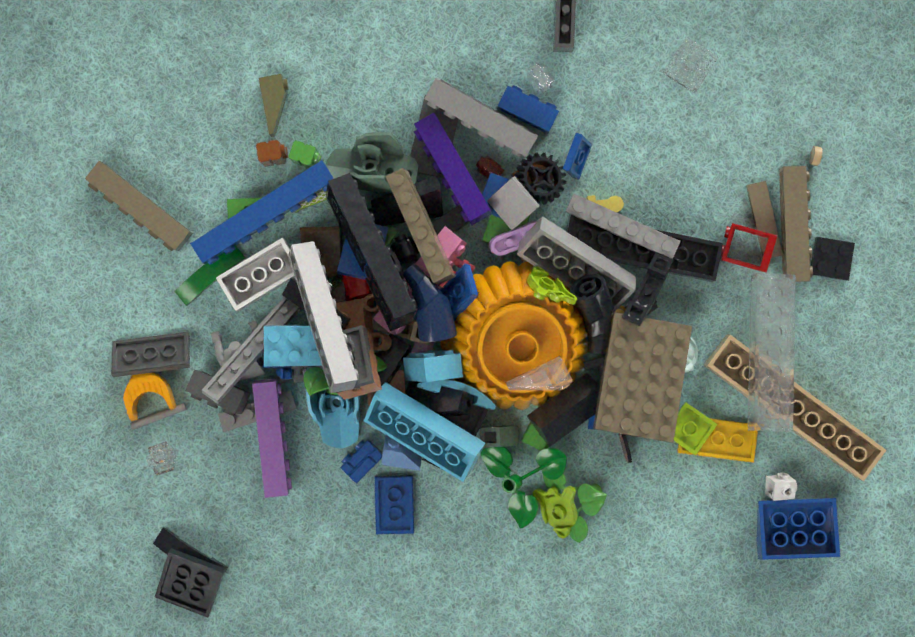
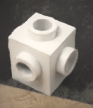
M778 473L777 475L766 476L765 495L773 501L795 499L797 483L789 474Z

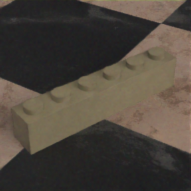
M98 161L85 177L91 189L96 192L100 190L104 194L103 198L111 204L115 202L119 205V211L126 216L128 214L133 216L134 223L141 228L143 226L149 229L148 233L155 239H158V237L164 241L163 245L170 251H173V249L179 251L193 234L103 162Z
M783 166L779 168L783 283L808 282L813 276V268L810 266L812 248L809 247V239H811L812 232L811 228L808 227V220L811 219V211L808 209L810 190H807L810 174L806 166Z
M401 168L385 176L433 283L440 285L456 277L409 172Z

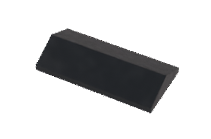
M586 373L563 389L558 395L552 397L527 415L549 447L595 415L600 384Z

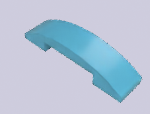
M438 380L421 382L417 385L418 388L434 393L440 392L441 386L465 391L474 395L473 405L489 410H495L496 407L482 392L457 381Z

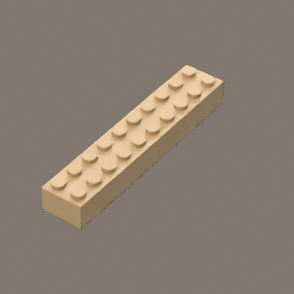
M730 334L724 336L704 363L706 368L858 480L864 481L886 452V449Z

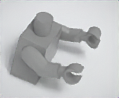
M256 321L248 323L252 332L259 326ZM220 331L212 332L211 336L212 342L215 343L216 358L222 367L241 345L238 341H233L229 344V348L224 350L221 344L222 335H219ZM261 355L239 381L265 374Z

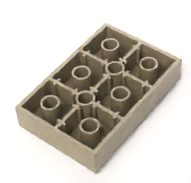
M615 312L612 314L611 331L608 337L593 429L673 443L692 326L645 318L641 326H638L623 319V314Z

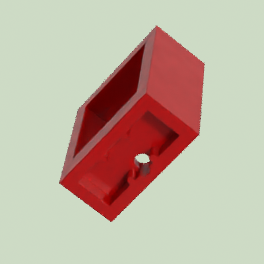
M732 223L731 227L727 226L724 237L728 239L726 245L722 247L721 261L767 273L778 235ZM735 230L768 238L760 266L727 257Z

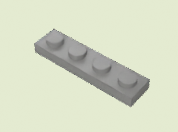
M292 390L279 395V401L283 402L284 413L297 409ZM254 403L247 404L242 414H235L234 416L225 412L218 414L223 432L256 422Z

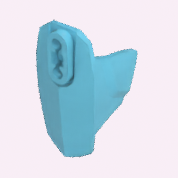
M326 390L319 391L311 396L306 391L308 411L313 417V421L320 427L323 443L340 449L355 443L359 437L360 396L344 400L339 395L328 394Z

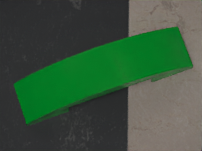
M235 246L236 249L226 255L224 252L218 256L219 260L211 265L209 263L204 264L174 291L186 306L217 281L216 277L238 265L246 258L237 246Z

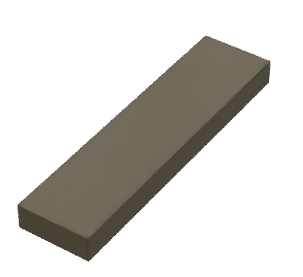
M766 181L746 185L756 230L778 235ZM779 235L777 236L771 258L783 255ZM758 236L763 257L768 238Z

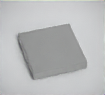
M515 176L487 200L511 230L515 229L540 206Z

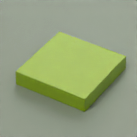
M684 402L678 411L674 441L696 456L718 424L687 402Z

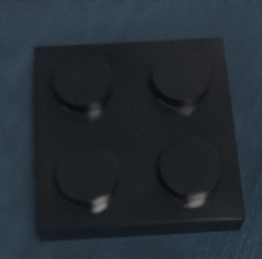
M815 237L811 262L813 275L849 281L855 243Z

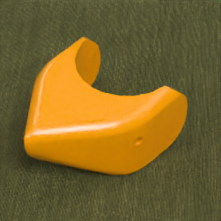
M157 372L131 376L123 395L126 411L131 421L138 420V402L147 392H155L161 395L170 410L177 408L171 386L163 376Z

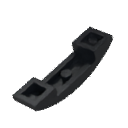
M658 252L655 253L644 279L622 316L623 319L641 326L667 278L674 259Z
M165 527L161 529L153 542L156 547L167 555L172 548L225 569V572L228 568L215 558L208 557L184 542L178 535Z

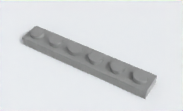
M576 194L572 195L565 211L673 259L680 243L675 238Z

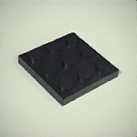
M171 548L166 558L155 598L208 618L211 614L225 569Z

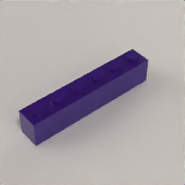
M435 113L414 123L416 130L413 132L418 141L423 140L425 144L423 149L428 157L432 156L435 161L432 165L437 174L442 173L444 178L441 180L446 189H451L453 193L451 198L455 205L461 206L463 211L460 214L464 221H469L472 226L492 215L488 204Z

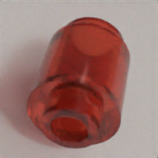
M488 155L485 158L482 156L475 165L478 167L476 171L487 179L490 173L501 176L505 171L501 168L502 165Z

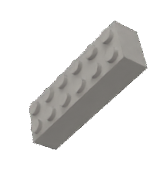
M435 78L424 98L428 101L427 105L436 110L439 108L445 110L444 115L451 119L459 118L462 120L461 124L469 129L474 127L479 130L477 132L479 135L485 138L489 136L494 138L495 144L502 148L508 146L512 149L511 153L520 158L522 155L525 157L528 155L538 137V134L440 78Z
M543 216L519 242L518 256L534 266L543 268L554 279L558 278L569 288L577 279L588 274H599L604 277L614 306L612 314L636 290V276Z

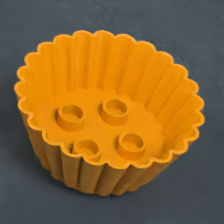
M508 261L501 268L494 265L487 267L483 275L474 274L478 297L454 321L457 335L447 340H441L440 343L443 350H453V353H461L463 377L453 378L454 381L464 383L479 390L493 403H496L497 407L503 410H507L512 406L518 410H524L531 403L535 406H541L547 402L548 397L552 398L558 395L563 390V386H569L575 381V372L583 369V362H585L583 355L588 353V340L586 339L588 333L585 331L584 320L576 305L565 301L554 302L547 296L544 300L536 298L534 290L527 283V278L534 267L529 262H524L518 266L516 263ZM548 275V278L552 279L553 281L556 280L550 275ZM564 285L565 288L570 292V288Z

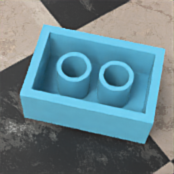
M264 325V367L322 366L310 325Z
M453 350L409 353L410 357H403L405 381L431 382L463 377L461 353H453Z

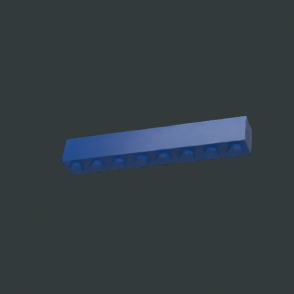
M321 160L190 244L201 262L211 265L218 261V256L224 252L226 255L231 253L240 242L245 244L252 239L251 235L256 232L259 234L269 228L267 225L273 221L275 223L280 222L289 211L294 213L301 208L300 204L307 201L309 203L313 201L322 190L326 192L328 181L334 179L323 160Z

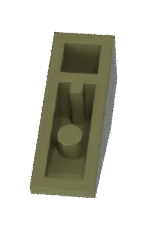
M282 74L259 78L268 131L271 137L276 136L287 97L286 90H289L287 78L284 79Z

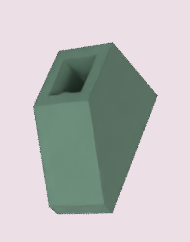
M518 426L480 427V440L485 442L484 447L519 445Z

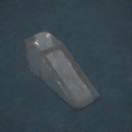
M559 356L506 382L509 390H563L573 380L562 358Z

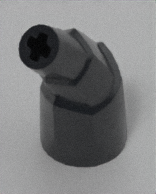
M588 274L580 277L572 284L570 293L577 297L575 305L584 320L585 331L588 333V352L606 354L614 306L604 277L599 274Z

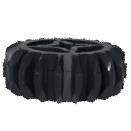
M536 152L533 156L529 154L526 159H522L520 161L521 165L516 167L519 172H516L514 176L519 178L518 181L538 204L541 201L543 205H546L548 201L552 203L554 198L560 197L559 192L564 191L562 185H565L567 181L562 179L566 176V173H561L563 166L558 167L559 160L552 161L553 155L546 158V153L544 152L541 156ZM533 165H543L546 169L541 170ZM527 172L529 173L528 175H529L530 178H531V184H530V185H529V183H528V181H527ZM545 173V175L542 177L543 180H541V182L539 181L536 184V182L538 181V177L542 176ZM550 173H552L553 178H554V184H553V185H552L553 182L550 180ZM539 187L543 190H546L548 193H540L535 191L534 189Z

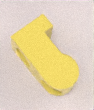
M595 195L586 197L587 200L616 213L622 210L624 202L619 196H612L605 200H596Z

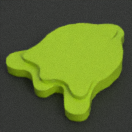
M539 266L533 267L531 274L527 278V283L534 290L536 298L544 300L547 296L554 302L565 301L573 305L576 303L577 297L570 293L558 278L553 281L548 278L549 273Z
M568 486L560 494L556 487H551L548 491L537 488L532 492V495L540 505L541 515L545 524L549 523L554 527L552 530L556 532L559 538L564 539L568 537L578 517L577 508L574 504L576 489L573 486Z

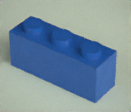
M507 86L497 109L548 134L559 113L556 110L557 107L549 102L546 104L540 102V98L533 94L528 96L522 93L523 90L517 86Z

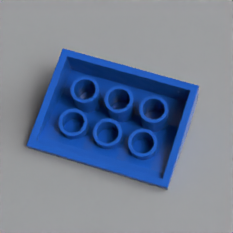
M836 498L758 501V559L840 557Z

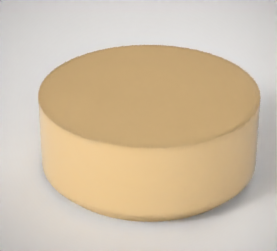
M813 146L809 163L810 165L818 166L822 158V148Z

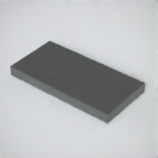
M424 99L419 121L435 113L453 144L459 118L451 119L444 115L445 110L441 108L436 110L427 105L428 101ZM415 136L410 157L415 158L419 166L418 173L438 176V178L443 179L442 173L437 174L432 165L435 162L432 156L428 157L423 149L425 146L423 140L418 141Z
M189 332L112 341L111 374L113 377L190 368Z

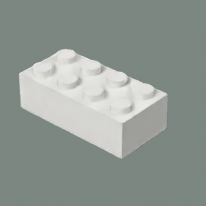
M279 239L216 277L235 311H241L289 282L290 278H295L288 256L290 247L285 239Z

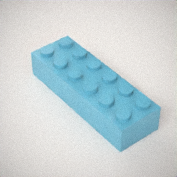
M385 382L381 386L382 390L374 394L364 422L464 482L473 470L485 442Z

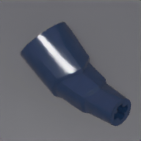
M418 265L410 266L405 270L403 276L411 287L413 298L417 304L416 316L420 341L434 342L455 337L457 333L449 299L442 294L439 287L433 283L432 279Z

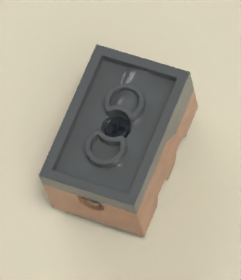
M363 325L343 330V334L345 333L347 336L348 351L352 352L353 366L358 371L359 380L354 389L336 393L346 400L382 390L380 377L377 372L378 365L374 355L372 335Z

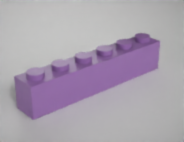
M277 378L255 380L252 383L264 495L265 498L287 496L289 489H292V480L287 475V471L290 470V461L285 456V452H288V442L283 438V433H286V424L281 419V414H284L283 402L279 401V395H282L281 383H277Z

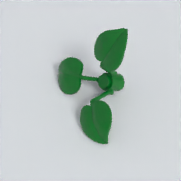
M488 447L483 448L481 452L482 460L489 472L495 477H504L502 481L503 490L514 494L508 501L509 511L520 529L526 527L535 519L539 506L533 495L525 496L524 491L518 490L522 487V480L542 470V474L547 479L556 480L560 478L566 469V455L559 449L545 448L536 456V462L540 467L520 477L517 474L510 476L511 469L509 467L513 463V457L507 448Z

